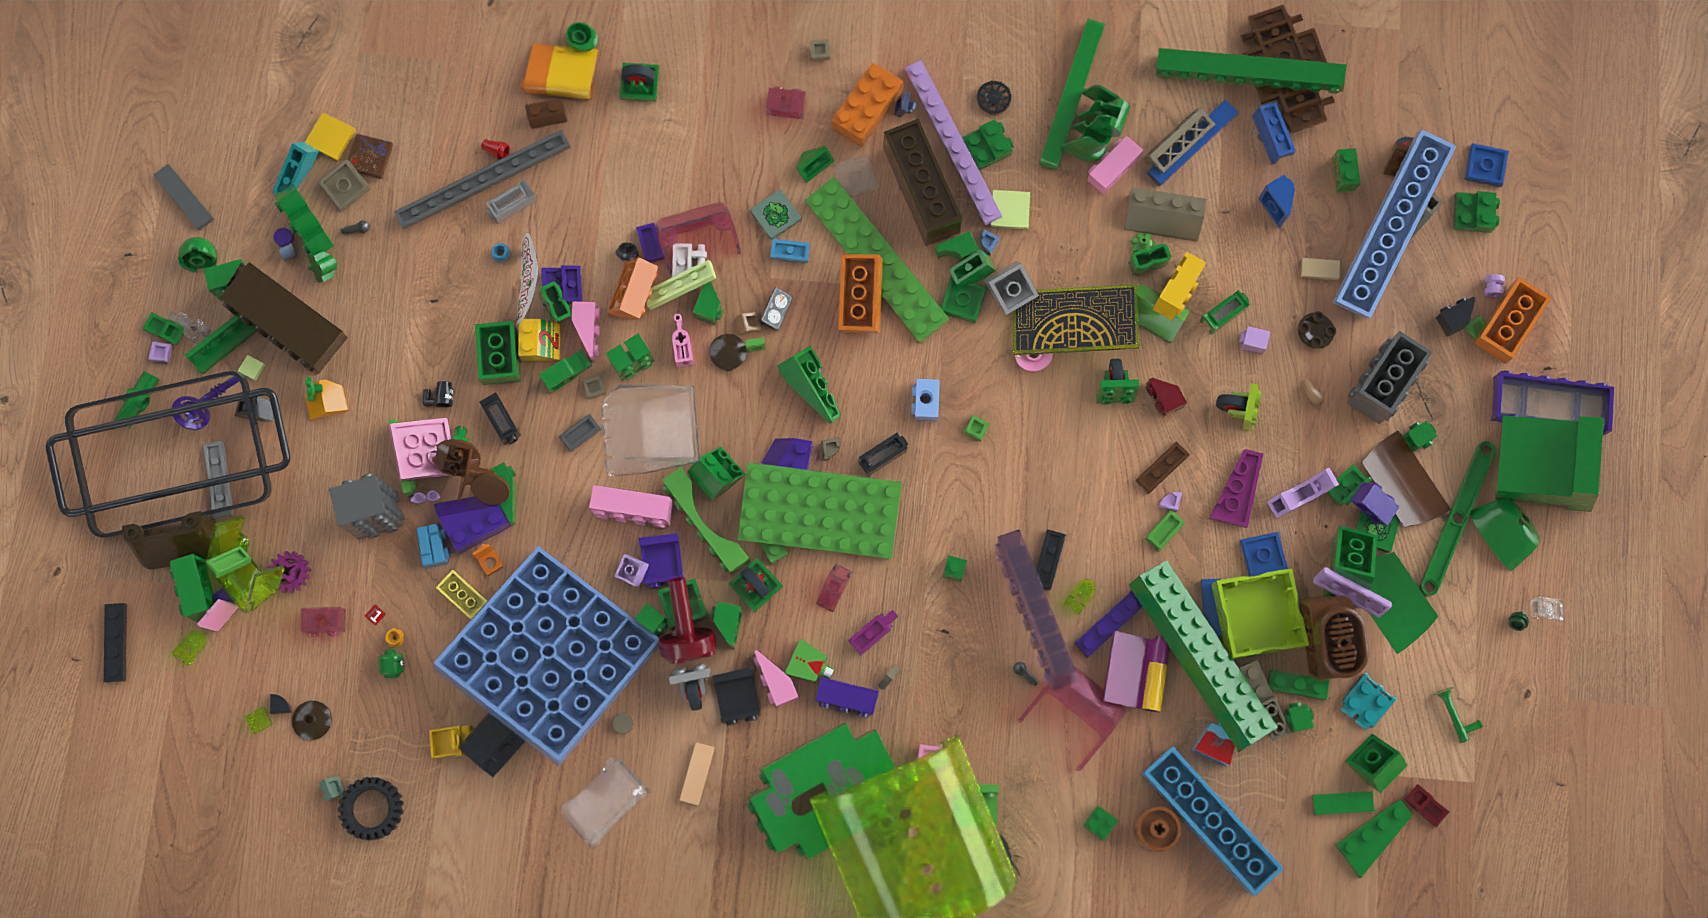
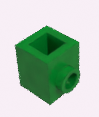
M1427 420L1423 423L1419 421L1409 427L1410 431L1403 435V438L1413 452L1421 447L1423 449L1428 448L1434 444L1432 440L1437 437L1434 426L1429 424Z
M1301 702L1289 704L1290 708L1284 710L1285 714L1283 715L1291 733L1314 728L1312 721L1314 714L1312 709L1308 707V704L1302 705Z

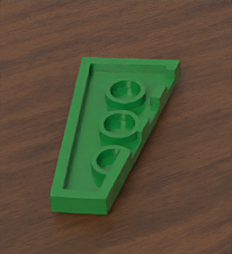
M1398 799L1335 844L1358 878L1363 877L1410 820L1412 814L1402 800Z

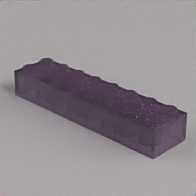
M1020 529L998 536L997 544H995V554L998 562L1002 561V572L1005 579H1009L1010 593L1012 597L1016 596V608L1019 614H1023V626L1026 632H1030L1031 638L1029 640L1033 650H1037L1038 664L1040 668L1044 667V679L1047 686L1051 685L1052 690H1056L1075 683L1076 668Z

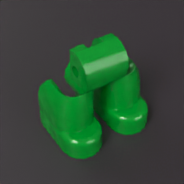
M1093 85L1082 90V94L1093 100L1094 104L1089 110L1078 114L1077 118L1083 122L1073 126L1075 130L1082 133L1081 138L1061 146V149L1088 163L1101 159L1106 153V146L1111 138L1121 135L1130 111L1129 103L1101 85Z

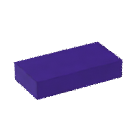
M650 223L636 227L645 261L652 263L664 259L655 224Z

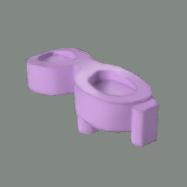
M431 490L426 496L421 492H417L410 499L411 502L419 504L426 500L438 501L441 497L436 491Z

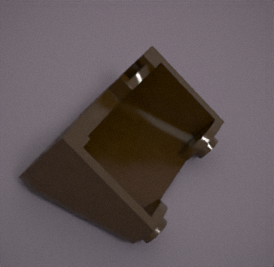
M201 511L186 514L182 519V530L149 536V532L143 531L141 526L137 524L122 526L124 540L139 563L147 569L171 566L170 561L191 554L204 560L211 559L219 551L216 520Z

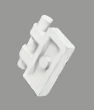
M673 244L672 277L692 268V258L698 259L697 265L705 262V259H707L705 245L699 244L698 251H692V244Z

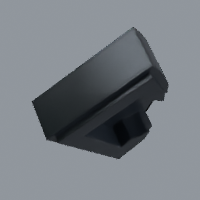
M270 694V714L292 713L291 706L286 699L276 694Z

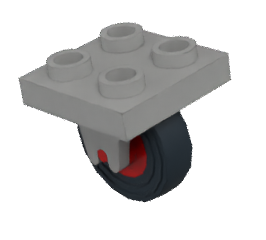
M705 664L695 665L692 667L693 670L686 671V668L675 669L669 676L670 685L679 683L682 699L689 700L692 711L702 709L701 697L706 695L704 678L710 677L711 670L710 666L705 667Z

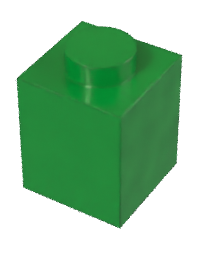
M948 555L942 577L961 582L967 560Z

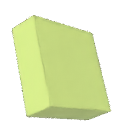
M247 355L238 372L256 381L265 364Z

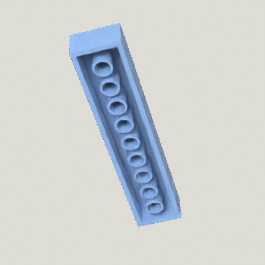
M1424 130L1416 133L1332 302L1333 304L1364 319L1372 317L1456 148L1455 145Z

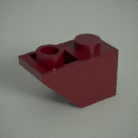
M1153 377L1146 383L1148 394L1154 397L1156 401L1155 407L1159 413L1162 412L1164 417L1184 408L1187 404L1179 386Z

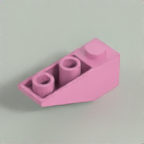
M572 302V322L592 362H595V356L599 355V345H596V338L600 336V328L597 326V320H600L601 316L600 308L597 307L595 302Z
M758 650L754 651L756 654L753 657L757 668L761 667L763 672L760 675L763 685H768L770 693H767L771 705L775 703L776 707H780L799 699L791 678Z

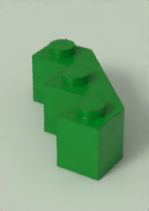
M294 184L274 196L277 201L274 204L281 213L284 211L291 222L288 225L294 234L298 232L304 242L302 247L307 254H316L320 251L326 252L334 247L331 239L323 230L320 222Z

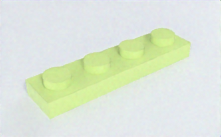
M707 260L650 288L652 293L650 298L646 300L647 307L653 310L716 279L712 263Z

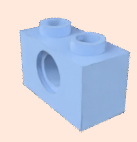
M917 379L916 385H912V396H916L915 403H912L911 414L915 415V420L938 421L940 380ZM926 396L930 399V402L924 404L920 401V398Z

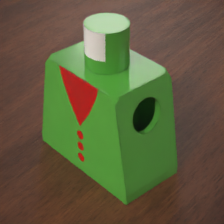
M800 639L785 674L789 677L816 683L819 675L831 679L834 669L824 665L827 659L825 654Z

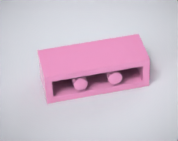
M1128 136L1123 140L1119 139L1114 144V149L1110 153L1107 151L1101 158L1102 162L1098 166L1096 164L1093 165L1088 171L1089 177L1087 181L1103 195L1130 169L1143 153V149Z

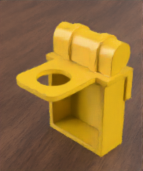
M457 725L456 727L429 730L431 758L466 756L458 747L473 731V725Z

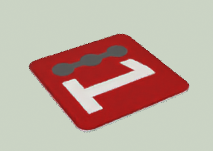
M374 605L365 617L374 625H377L386 614L377 605Z

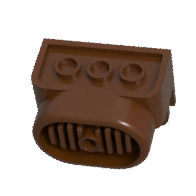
M1335 594L1299 599L1301 615L1309 645L1306 646L1309 676L1317 681L1334 678H1351L1361 673L1369 659L1365 622L1361 615L1354 610L1351 599Z

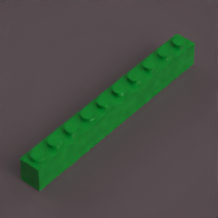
M1159 48L1156 75L1165 79L1178 77L1180 80H1188L1190 78L1200 82L1212 80L1221 84L1234 82L1236 85H1244L1246 83L1256 87L1268 85L1276 89L1290 87L1292 90L1309 89L1312 92L1323 90L1337 94L1343 92L1347 64Z

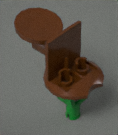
M457 426L450 440L442 441L436 445L437 454L432 458L435 467L448 475L461 476L457 501L461 500L465 486L471 485L473 495L485 504L498 505L506 502L510 493L508 483L502 477L496 475L495 471L479 467L481 455L478 449L468 442L469 438H466V427L463 426L461 430V426Z

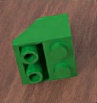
M721 446L699 457L687 471L711 500L724 494L746 475Z

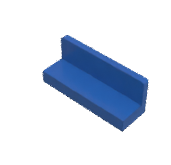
M1276 102L1259 106L1252 117L1271 164H1276L1280 158L1293 155L1296 150Z

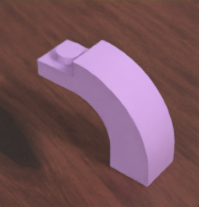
M1327 468L1298 486L1280 493L1267 501L1277 519L1322 496L1338 486L1339 483L1330 468Z

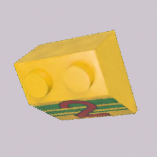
M523 319L519 323L518 356L521 361H560V323L542 319Z

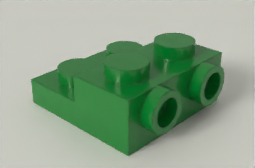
M996 119L979 126L978 130L962 137L978 170L984 169L1012 154L1013 143L1010 138L1006 139L1003 134L1005 132L1004 126L1001 122L997 123Z
M1477 191L1476 193L1456 192L1454 199V230L1491 233L1498 227L1500 217L1496 215V209L1500 206V198H1496L1497 193Z

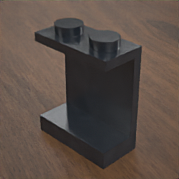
M751 668L712 676L722 724L726 723V726L738 724V720L745 719L746 722L757 720V716H761Z

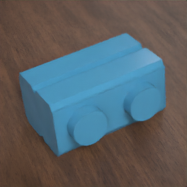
M440 524L416 528L422 566L424 568H431L448 564V558L451 555L449 547H445L444 540L447 539L445 529Z

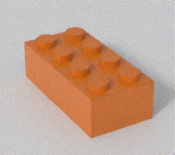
M872 62L831 120L832 129L860 147H863L902 92L903 81Z
M841 254L838 330L842 333H880L883 258L880 255Z
M1518 277L1510 285L1473 344L1501 362L1508 363L1514 358L1552 297Z

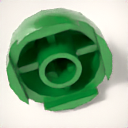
M201 237L189 238L179 247V265L191 272H197V269L216 266L217 250L207 239Z

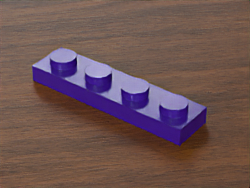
M1132 591L1127 594L1074 643L1087 658L1113 635V631L1120 629L1143 607Z

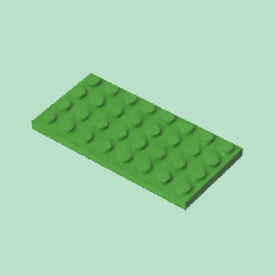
M747 462L738 540L892 559L902 482Z

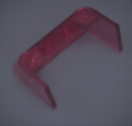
M717 202L658 220L656 230L669 274L672 273V268L666 247L672 246L677 242L678 234L714 225L720 231L730 229L737 254H741L732 217L724 203Z

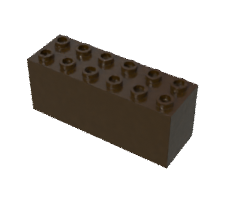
M919 118L884 131V152L925 246L960 233L962 215Z
M250 262L220 297L224 302L222 305L235 316L239 313L238 317L250 327L254 325L253 328L263 337L267 338L269 336V340L279 349L286 348L284 351L296 361L300 359V363L311 372L315 370L320 373L347 340V336L341 329Z

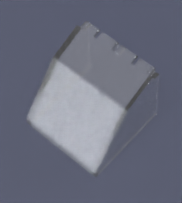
M619 385L602 401V419H610V422H603L604 438H612V440L604 441L605 456H613V459L605 460L606 473L608 475L616 477L647 474L700 461L694 386Z

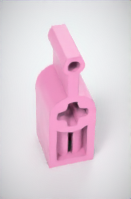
M675 314L674 320L678 330L673 333L672 341L677 367L694 365L690 337L682 329L683 320L681 315ZM681 337L684 338L683 343L679 342Z

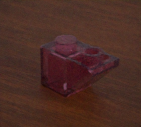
M835 564L825 581L816 604L834 612L853 572Z

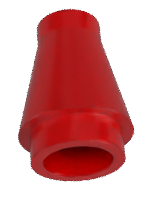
M487 139L482 141L481 149L499 160L509 156L510 146L506 142Z

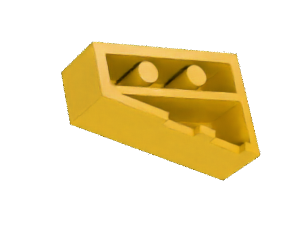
M1186 252L1152 310L1170 320H1173L1176 314L1180 316L1185 307L1182 303L1187 304L1192 296L1189 292L1193 293L1199 283L1196 280L1206 262Z

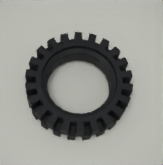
M365 777L362 780L354 781V784H350L348 786L349 789L342 793L344 796L339 800L341 805L338 807V812L341 815L338 816L339 821L343 822L341 825L347 829L346 832L362 840L382 839L384 836L391 834V831L397 828V823L401 822L400 816L404 812L402 810L404 803L401 801V793L397 792L398 789L389 781L376 777ZM377 790L388 801V814L385 820L378 826L364 827L357 822L354 816L355 801L363 792Z

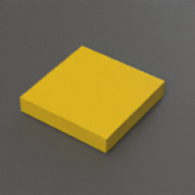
M322 112L305 143L319 150L320 153L338 161L356 129Z

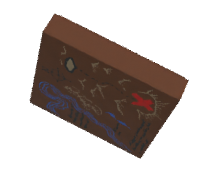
M356 133L348 160L358 173L382 178L393 144L389 141Z

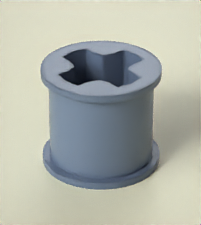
M292 243L278 248L284 261L294 256L297 257Z

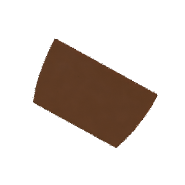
M1396 431L1379 443L1362 461L1374 482L1382 487V491L1385 494H1389L1395 499L1394 502L1399 506L1395 514L1404 527L1430 521L1451 510L1399 431Z

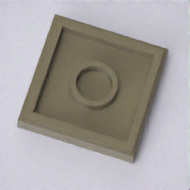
M348 159L344 160L318 181L319 185L342 212L371 189Z

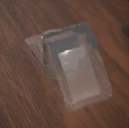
M1542 596L1534 597L1530 600L1531 619L1563 620V601Z

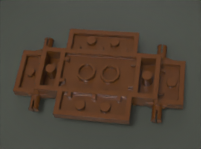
M1284 4L1248 16L1251 31L1241 34V39L1244 42L1253 38L1257 42L1258 48L1243 52V55L1327 63L1315 28L1296 34L1293 24L1303 21L1301 13L1290 17L1286 12ZM1268 85L1262 87L1254 86L1261 104L1279 99L1282 109L1281 116L1288 125L1291 134L1327 122L1324 106L1335 103L1333 96L1321 99L1319 92H1312L1309 89L1292 90L1290 87L1276 89Z

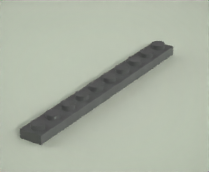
M560 130L394 211L404 230L571 147L563 131Z

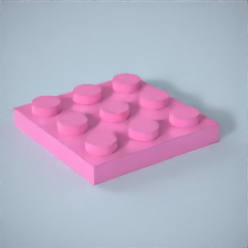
M447 418L393 423L389 425L399 481L448 476V474L436 468L432 461V458L437 454L436 445L451 439Z

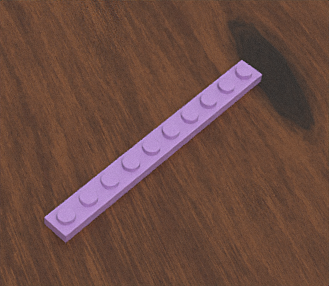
M922 60L905 67V71L984 225L1002 218L1000 210Z

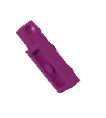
M893 610L886 616L883 613L879 616L877 615L848 640L849 643L860 655H863L894 627L891 622L898 615Z

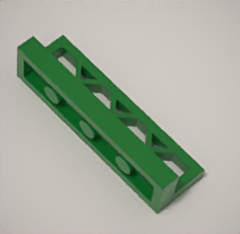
M239 313L184 355L202 375L257 332L253 328L254 325L250 327L238 317Z

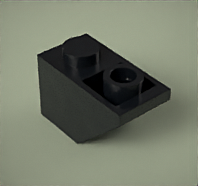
M1474 296L1469 299L1464 297L1456 302L1457 305L1453 307L1448 305L1439 310L1440 314L1436 317V320L1446 337L1464 329L1469 324L1476 300Z

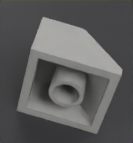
M1017 261L984 280L993 298L1006 315L1039 296L1022 263Z

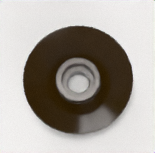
M319 701L302 703L297 707L292 716V726L295 733L306 740H316L323 737L330 729L332 723L330 710ZM309 716H312L313 721L311 723L307 722V718Z

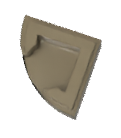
M840 437L821 441L824 460L832 458L838 452Z
M895 664L878 686L882 690L885 689L901 671V668Z

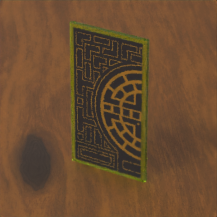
M1137 284L1036 290L1039 295L1038 297L1013 311V355L1139 349Z

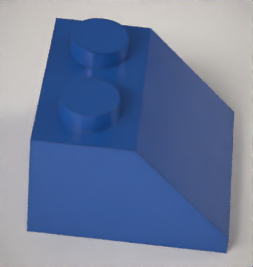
M1285 174L1267 184L1258 198L1278 228L1284 225L1291 214L1295 193L1292 180L1287 178Z

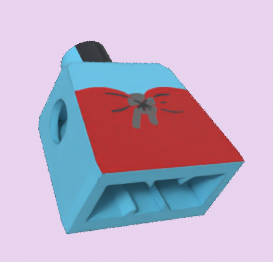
M1210 723L1205 728L1192 751L1227 767L1231 765L1235 746L1220 723L1218 725Z

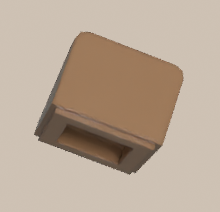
M758 312L741 313L736 317L739 335L762 330Z

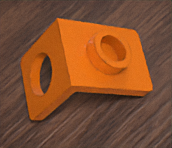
M483 544L472 553L486 575H490L503 567V563L490 544ZM490 557L496 560V565L493 568H487L485 565V561Z

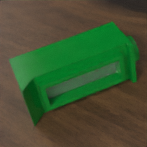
M1237 290L1209 312L1203 314L1199 321L1201 323L1206 321L1211 327L1209 333L1212 335L1247 310L1250 305L1249 299L1244 293Z

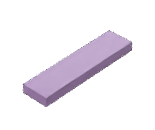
M1326 567L1313 578L1314 584L1337 596L1350 598L1354 605L1378 618L1392 607V602Z

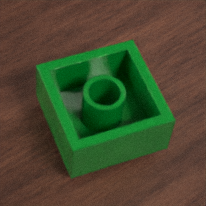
M1097 805L1083 824V827L1102 841H1105L1119 820Z

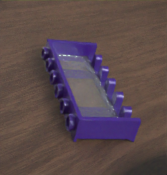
M1500 371L1493 377L1491 421L1502 422L1503 416L1577 421L1579 416L1604 418L1603 435L1612 431L1614 387L1607 386V383L1589 384L1585 380L1573 382L1569 381L1568 378L1550 379V376L1546 375L1534 377L1529 373L1512 374L1511 371Z

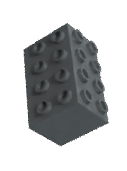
M1401 331L1393 338L1389 336L1383 342L1376 357L1374 356L1370 361L1369 368L1366 372H1363L1358 380L1359 383L1356 387L1354 386L1348 395L1350 400L1347 404L1378 424H1381L1384 420L1388 421L1390 417L1395 415L1399 409L1397 406L1407 397L1409 388L1416 383L1419 378L1418 374L1426 368L1429 363L1428 358L1432 354V351Z
M366 474L359 480H346L342 482V485L329 488L338 526L358 540L366 537L369 539L380 536L379 533L386 531L387 533L398 531V528L403 526L404 514L402 509L398 508L397 502H400L397 491H394L392 487H389L383 479L378 478L376 475Z

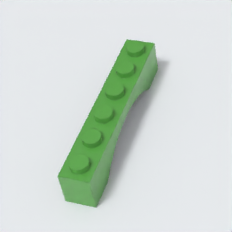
M681 467L662 480L665 485L662 487L668 496L672 495L676 501L673 503L680 512L684 510L687 514L685 517L686 521L691 527L695 525L698 529L696 534L702 542L706 540L710 545L707 549L712 556L719 557L721 560L719 565L725 573L729 571L732 575L750 562L749 557L738 543L718 536L702 522L694 504V485Z

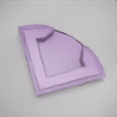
M1173 492L1166 495L1160 501L1158 507L1177 512L1182 492Z

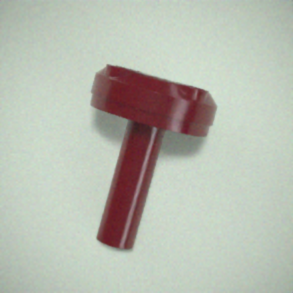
M675 577L669 579L668 586L676 631L668 633L659 639L661 657L670 661L671 664H682L715 655L717 642L714 631L705 627L694 628L686 578Z

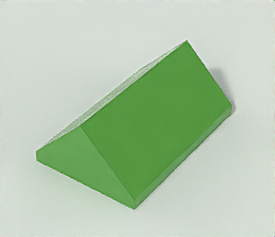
M1140 284L1134 293L1135 323L1171 343L1190 311L1184 308L1180 316L1176 314L1173 320L1166 318L1152 310L1161 294Z

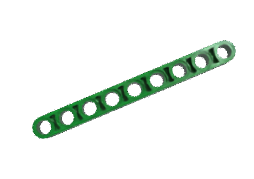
M1087 19L1039 162L1041 166L1054 170L1058 168L1063 153L1061 146L1067 141L1105 23Z

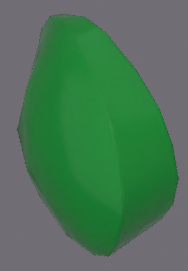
M575 22L567 28L565 41L570 48L586 52L597 46L598 36L589 25L583 22Z

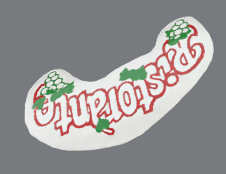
M529 233L524 235L522 242L521 290L516 326L523 320L531 304L538 275L536 254Z

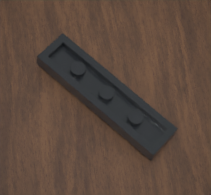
M126 603L105 604L103 682L105 683L126 682Z

